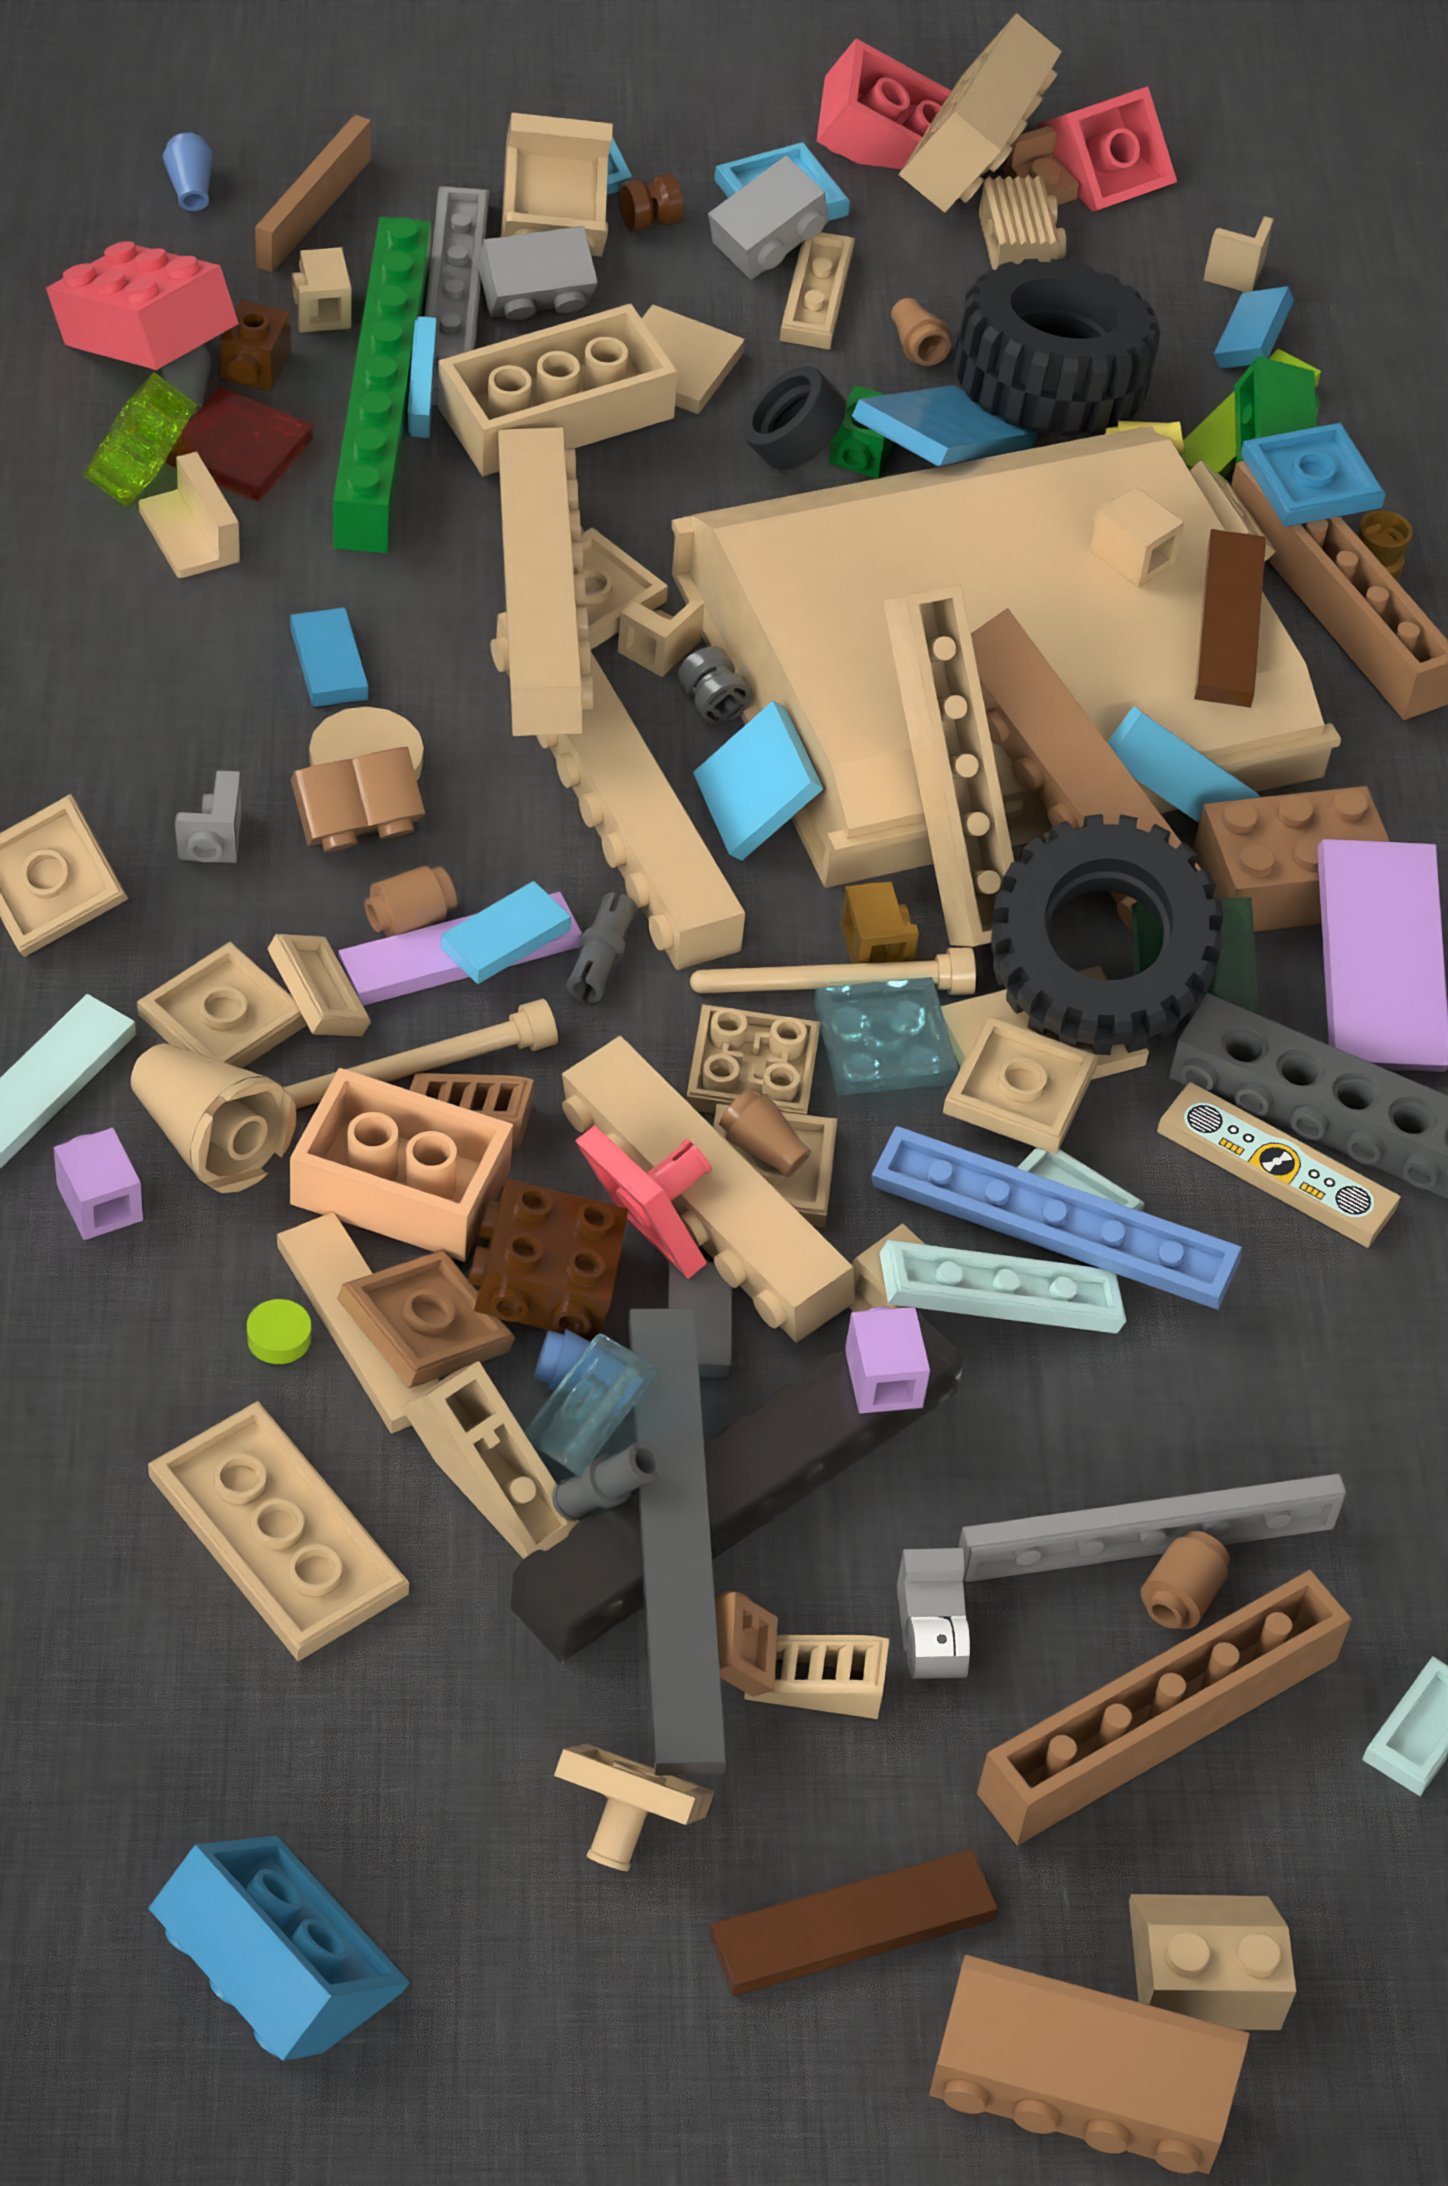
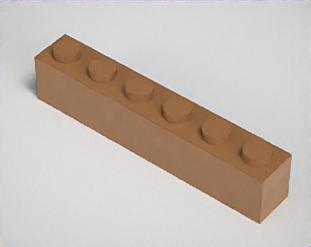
M1245 461L1236 463L1231 486L1276 550L1267 560L1399 716L1406 720L1448 705V640L1346 522L1338 516L1284 527Z
M1006 608L972 632L971 638L991 742L997 745L1000 744L1013 762V771L1019 782L1027 790L1034 791L1048 809L1047 815L1051 825L1054 827L1068 821L1072 829L1075 830L1083 827L1084 816L1097 814L1103 815L1104 824L1118 825L1120 815L1138 818L1136 828L1150 833L1152 826L1157 824L1170 831L1168 844L1175 849L1182 844L1011 611ZM1196 863V864H1195L1196 869H1197L1198 871L1201 870V868H1200V867L1198 866V864ZM1108 891L1117 903V912L1121 920L1129 929L1138 932L1144 941L1162 930L1157 919L1143 904L1127 895Z
M1308 1570L987 1752L977 1795L1018 1846L1337 1661L1352 1618L1314 1573Z

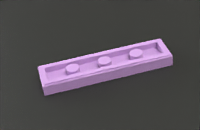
M561 892L549 894V896L571 916L570 930L512 965L580 947L578 944L582 932ZM474 915L338 950V961L362 1005L372 1004L470 977L441 949V934Z

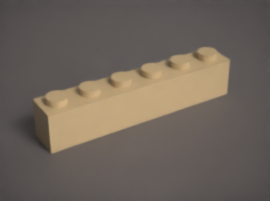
M958 584L883 599L949 944L977 946L991 943L996 896L1002 890L1003 876L1010 864L1014 862L962 586Z
M618 1036L562 1073L566 1099L562 1102V1108L572 1126L583 1133L595 1125L644 1172L647 1173L677 1149L685 1139H689L702 1152L710 1163L712 1171L703 1175L671 1203L697 1247L701 1246L714 1259L719 1274L728 1285L733 1288L738 1286L743 1288L753 1299L755 1308L761 1318L770 1327L777 1328L780 1326L797 1343L855 1303L854 1267L621 1036Z

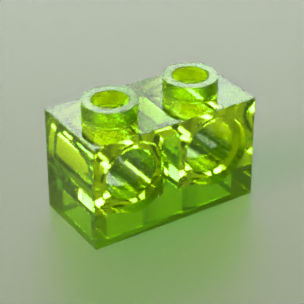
M153 372L124 404L82 475L127 507L155 478L198 404Z

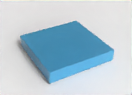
M1341 423L1243 442L1241 457L1284 527L1379 509L1383 506L1386 493Z

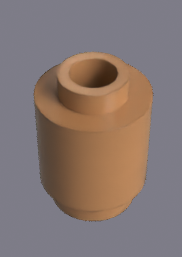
M424 865L373 883L370 887V898L365 899V911L371 926L376 932L383 931L387 937L445 921L447 913L457 909V896L453 883L444 868L440 866L430 869Z
M1200 1531L1187 1532L1183 1537L1171 1542L1141 1588L1142 1601L1147 1608L1148 1614L1154 1621L1171 1629H1190L1200 1622L1228 1578L1227 1566L1230 1562V1557L1223 1544L1213 1536Z

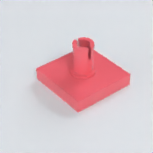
M595 1125L575 1140L613 1204L628 1209L626 1221L672 1265L689 1279L707 1264L671 1203L703 1175L712 1171V1167L706 1157L689 1139L681 1142L677 1149L647 1173Z

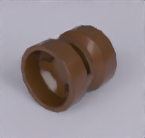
M673 173L657 175L653 178L652 182L643 183L641 180L635 179L624 181L620 185L619 201L624 223L630 232L646 230L650 227L651 223L660 222L664 226L682 222L684 215L683 196L679 182Z

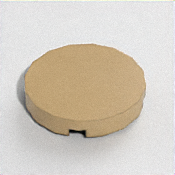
M366 706L344 709L327 717L313 732L309 746L310 766L408 746L416 780H418L424 762V746L419 731L406 718L390 710Z

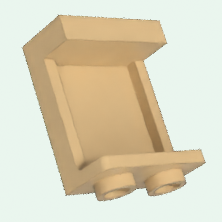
M520 113L511 114L506 138L501 237L584 226L591 256L602 257L608 235V223L605 221L608 155L612 144V123Z

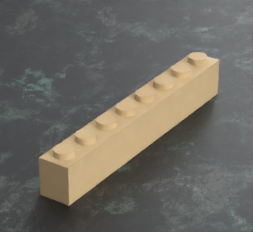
M563 427L498 430L512 733L513 736L582 734V710H593V684L590 665V643L588 640L585 577L583 574L580 511L578 510L575 449H564Z
M504 612L498 614L497 638L491 640V653L497 669L500 672L506 671L510 678L507 613ZM590 650L593 710H582V734L537 735L538 741L544 749L550 748L556 758L558 774L563 785L566 788L572 787L579 799V807L585 824L590 828H596L602 839V848L610 867H618L625 879L628 897L636 903L638 909H642L649 921V931L654 945L658 950L666 951L676 970L741 952L745 911Z

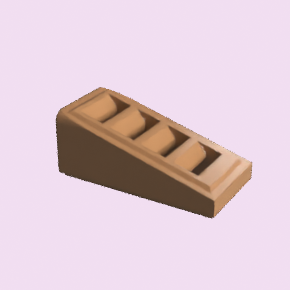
M415 1073L410 1091L425 1096L438 1097L437 1100L449 1103L450 1100L459 1101V1107L473 1111V1105L483 1106L482 1111L474 1112L513 1124L512 1150L519 1152L533 1107L535 1080L507 1075Z

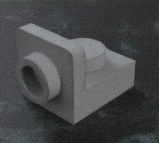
M217 771L214 794H204L202 813L180 812L176 815L177 855L180 860L237 862L242 819L240 772Z

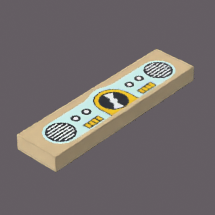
M1192 1082L1188 1083L1159 1122L1157 1132L1367 1248L1370 1247L1398 1207L1401 1198L1398 1194Z

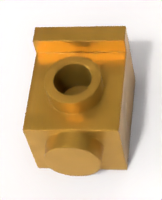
M870 882L863 885L846 886L840 927L851 964L914 961L919 936L916 924L911 925L907 906L905 904L898 905L892 882Z

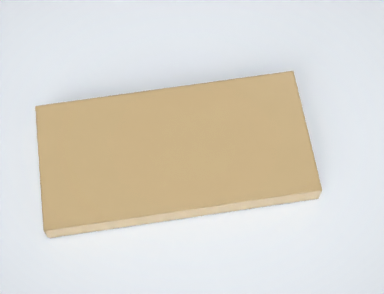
M259 1401L148 1463L151 1480L298 1662L409 1595V1581Z

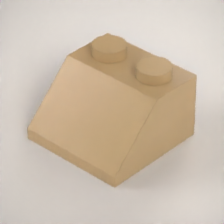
M1131 1894L1129 1906L1139 2003L1236 2030H1281L1296 1994L1289 1927L1269 1896Z

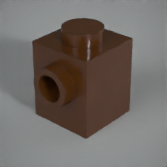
M240 299L235 309L239 324L223 332L220 338L221 380L272 391L291 352V311Z

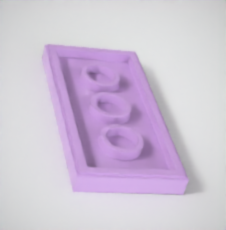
M1323 839L1317 846L1329 1045L1386 1070L1445 1072L1448 1069V1012L1436 844Z

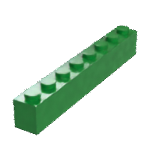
M379 217L333 498V549L388 554L408 420L415 320H418V316L423 317L430 272L431 221L412 220L405 217Z

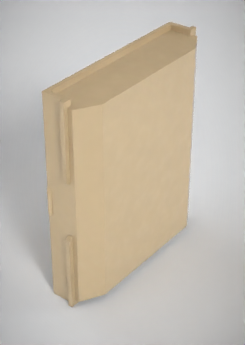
M1153 426L694 514L672 520V529L675 533L672 576L686 605L694 598L705 604L702 638L706 646H718L724 649L735 665V673L742 676L752 692V700L748 708L741 715L744 724L746 725L772 701L786 707L824 788L792 816L791 820L825 888L934 864L883 599L961 584L970 633L1008 608L1106 741L1109 740L1133 706H1135L1252 788L1255 792L1324 777L1331 749L1340 745L1341 737L1333 724H1324L1306 662L1263 591L1255 694L1251 708L1194 699L1208 540L1211 529L1226 530L1172 441L1157 433ZM1134 486L1184 521L1176 563L1139 587L1090 552L1094 530L1093 518L1096 511L1106 500L1110 498L1116 499ZM992 743L1011 847L1030 843L1036 837L1042 840H1049L1050 830L1053 826L1048 819V809L1034 791L1027 790L1019 782L1013 771V762L1000 744ZM1136 780L1159 813L1178 810L1177 807Z

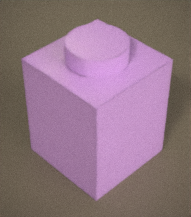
M114 1128L91 1135H80L67 1143L54 1147L57 1187L83 1240L143 1221L141 1182Z
M882 1306L862 1312H851L845 1352L859 1414L923 1408L930 1368L916 1308L892 1309Z

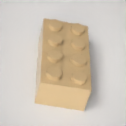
M1016 13L960 77L899 175L944 213L958 198L966 203L983 183L984 179L982 176L989 169L992 172L996 171L1013 148L1010 145L1028 124L1026 120L1043 99L1041 95L1056 78L1057 73L1051 68L1062 51Z
M627 304L439 360L438 408L483 477L499 472L498 430L563 427L564 449H574L674 418L678 371L632 304Z

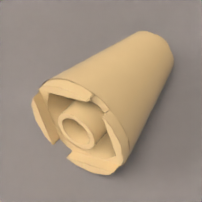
M170 1044L153 1046L144 1052L134 1065L131 1075L133 1092L196 1177L212 1189L220 1193L240 1192L257 1184L268 1174L261 1168L268 1162L271 1156L275 1153L282 1158L288 1149L296 1127V1104L277 1081Z

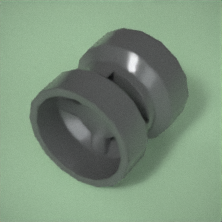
M708 646L699 649L689 655L680 666L678 680L688 696L695 698V707L706 723L710 725H723L732 722L748 708L752 700V692L742 676L735 673V665L724 649L718 646Z

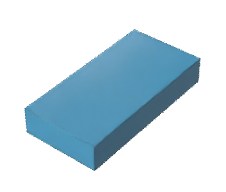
M1289 286L1241 294L1214 352L1219 368L1251 365L1258 356L1268 359L1294 302Z
M345 607L290 615V629L312 707L368 700V683Z

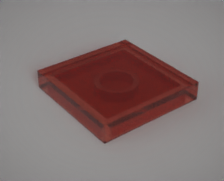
M220 387L166 447L165 463L177 468L176 457L197 451L217 485L260 501L313 439V424Z

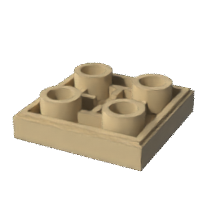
M703 1004L686 1101L696 1111L715 1114L716 1104L731 1105L743 1092L753 1089L760 1096L768 1094L780 1112L807 1115L821 1022Z

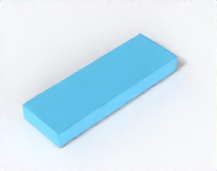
M1133 706L1107 741L1134 779L1198 823L1203 804L1260 797L1252 788L1135 706Z

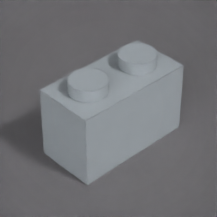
M787 155L708 213L713 244L751 280L764 270L776 267L788 252L804 240H811L816 237L829 222L825 191Z
M584 226L484 239L477 259L490 318L506 316L509 320H521L534 315L537 311L556 309L559 313L575 312L582 309L586 304H590L598 284Z

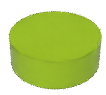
M273 1299L261 1303L253 1309L247 1320V1343L249 1349L257 1358L271 1364H287L301 1358L311 1344V1320L309 1314L301 1305L290 1300Z

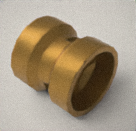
M1377 510L1369 512L1360 521L1357 536L1397 581L1402 574L1405 564L1404 554L1407 552L1412 539V526L1407 519L1392 511Z

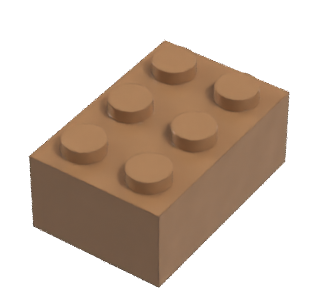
M1367 786L1203 804L1192 850L1198 855L1196 860L1198 866L1201 869H1208L1216 884L1213 897L1222 902L1224 920L1221 928L1224 935L1322 924L1317 853L1319 843L1323 839L1390 842Z

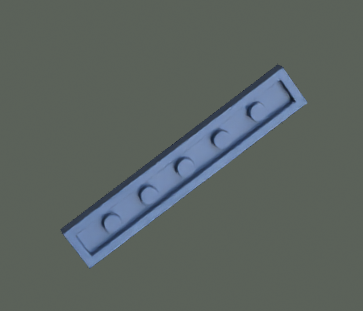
M899 1126L895 1127L871 1174L874 1188L1219 1310L1241 1260V1246Z

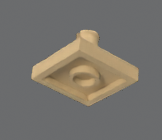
M590 1744L563 1749L554 1774L556 1777L599 1792L608 1798L592 1847L588 1850L586 1857L605 1866L622 1871H629L630 1860L647 1812L655 1813L687 1825L706 1817L715 1792L673 1775L655 1776L654 1768Z

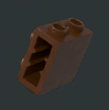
M506 1178L499 1202L487 1200L478 1236L489 1239L487 1248L477 1246L469 1274L468 1283L479 1286L474 1311L498 1317L505 1321L518 1322L564 1334L565 1329H568L586 1340L598 1342L612 1301L628 1209L544 1188L536 1184Z

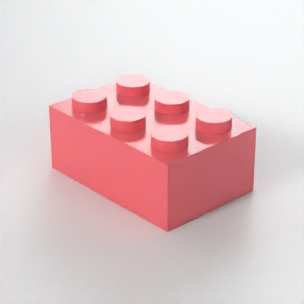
M131 241L119 242L109 246L104 251L105 256L90 264H79L67 269L63 273V279L46 287L66 346L155 370L160 369L239 324L220 265L197 260L194 256H179L167 253L164 249L160 248L150 249L137 246Z

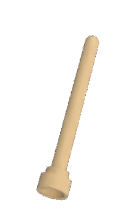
M962 947L948 948L946 954H936L933 961L698 970L692 974L690 985L695 992L703 994L936 984L937 990L948 989L949 995H969L975 992L976 970L973 948Z
M539 999L520 1005L518 1012L510 1014L509 1021L345 1070L386 1083L515 1044L519 1049L529 1047L531 1051L557 1045L558 1033L548 1003L545 999ZM336 1072L283 1087V1089L292 1097L296 1104V1109L321 1102Z

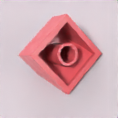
M1148 86L1038 124L1039 128L1051 126L1057 133L1053 155L1079 183L1077 197L1092 212L1177 182Z

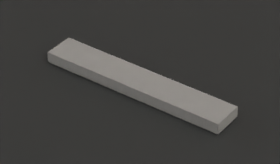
M439 187L425 317L437 318V347L432 405H438L439 360L475 350L481 292V277L477 259L483 241L486 239L489 190Z
M1339 1473L962 1527L958 1548H963L965 1573L963 1582L1164 1554L1173 1540L1183 1537L1190 1531L1207 1533L1223 1545L1331 1530L1336 1524L1346 1490Z

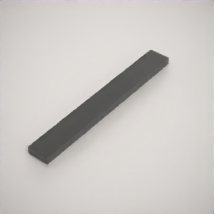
M694 1308L630 1309L629 1336L636 1442L644 1440L654 1444L660 1451L664 1464L662 1475L649 1484L638 1487L655 1776L725 1774L726 1754Z

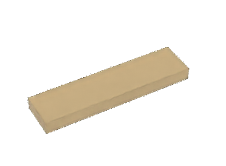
M335 1212L278 1233L277 1247L391 1434L411 1426V1422L401 1407L438 1383L439 1379L437 1378L409 1389L337 1300L343 1283L373 1273Z

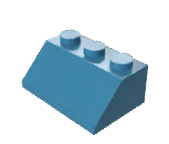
M277 1835L195 1844L148 1908L166 1928L165 1934L170 1943L181 1952L189 1955L210 1978L209 1984L213 1992L226 2003L233 2005L254 2028V2036L257 2042L266 2051L279 2057L282 2061L324 2053L402 1994L410 1983Z

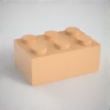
M339 1068L290 1157V1204L321 1215L335 1212L338 1219L342 1222L433 1252L444 1250L449 1257L465 1262L478 1237L487 1200L496 1201L511 1170L513 1124Z

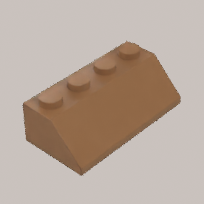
M965 1954L929 2096L942 2099L949 2107L963 2113L978 2114L985 2111L1013 2119L1017 2125L1034 2133L1047 2134L1056 2131L1081 2138L1089 2146L1102 2152L1122 2153L1127 2151L1152 2158L1160 2166L1173 2172L1192 2173L1198 2171L1209 2174L1222 2143L1250 2033Z

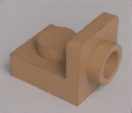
M1051 126L1020 134L1010 145L1013 149L1007 156L1004 178L1010 176L1012 179H1015L1017 176H1020L1024 179L1029 175L1034 179L1039 175L1043 179L1047 196L1054 195L1057 205L1076 200L1079 183L1053 155L1057 137L1055 130Z
M736 1591L715 1594L720 1678L752 1697L774 1691L778 1617L752 1602L745 1594Z

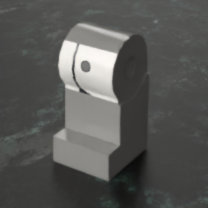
M963 1548L903 1550L897 1580V1593L904 1652H907L909 1673L912 1679L967 1677L970 1640L963 1588L965 1573Z

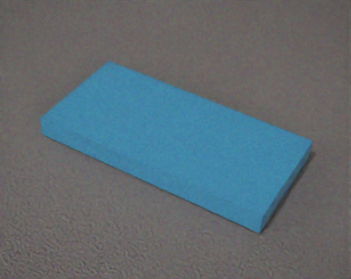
M954 385L862 398L858 400L852 415L855 418L854 420L937 466L1031 449L1038 435V432H1033L1031 427L1021 424L1019 427L1006 423L1005 418L998 414L991 415L982 409L980 401L973 402L965 391Z

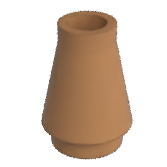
M904 298L898 301L892 309L891 317L896 324L907 359L922 366H933L940 363L951 349V331L949 326L920 306L913 298Z
M753 1089L746 1090L734 1100L720 1119L719 1125L728 1132L726 1140L776 1168L786 1178L797 1172L811 1154V1150L800 1140L768 1094L760 1096Z

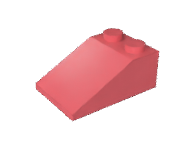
M856 38L825 76L816 142L826 146L833 153L841 154L857 164L902 169L948 98L951 90Z

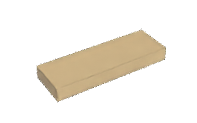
M820 232L813 239L802 242L781 325L780 341L830 350L853 255L855 238Z

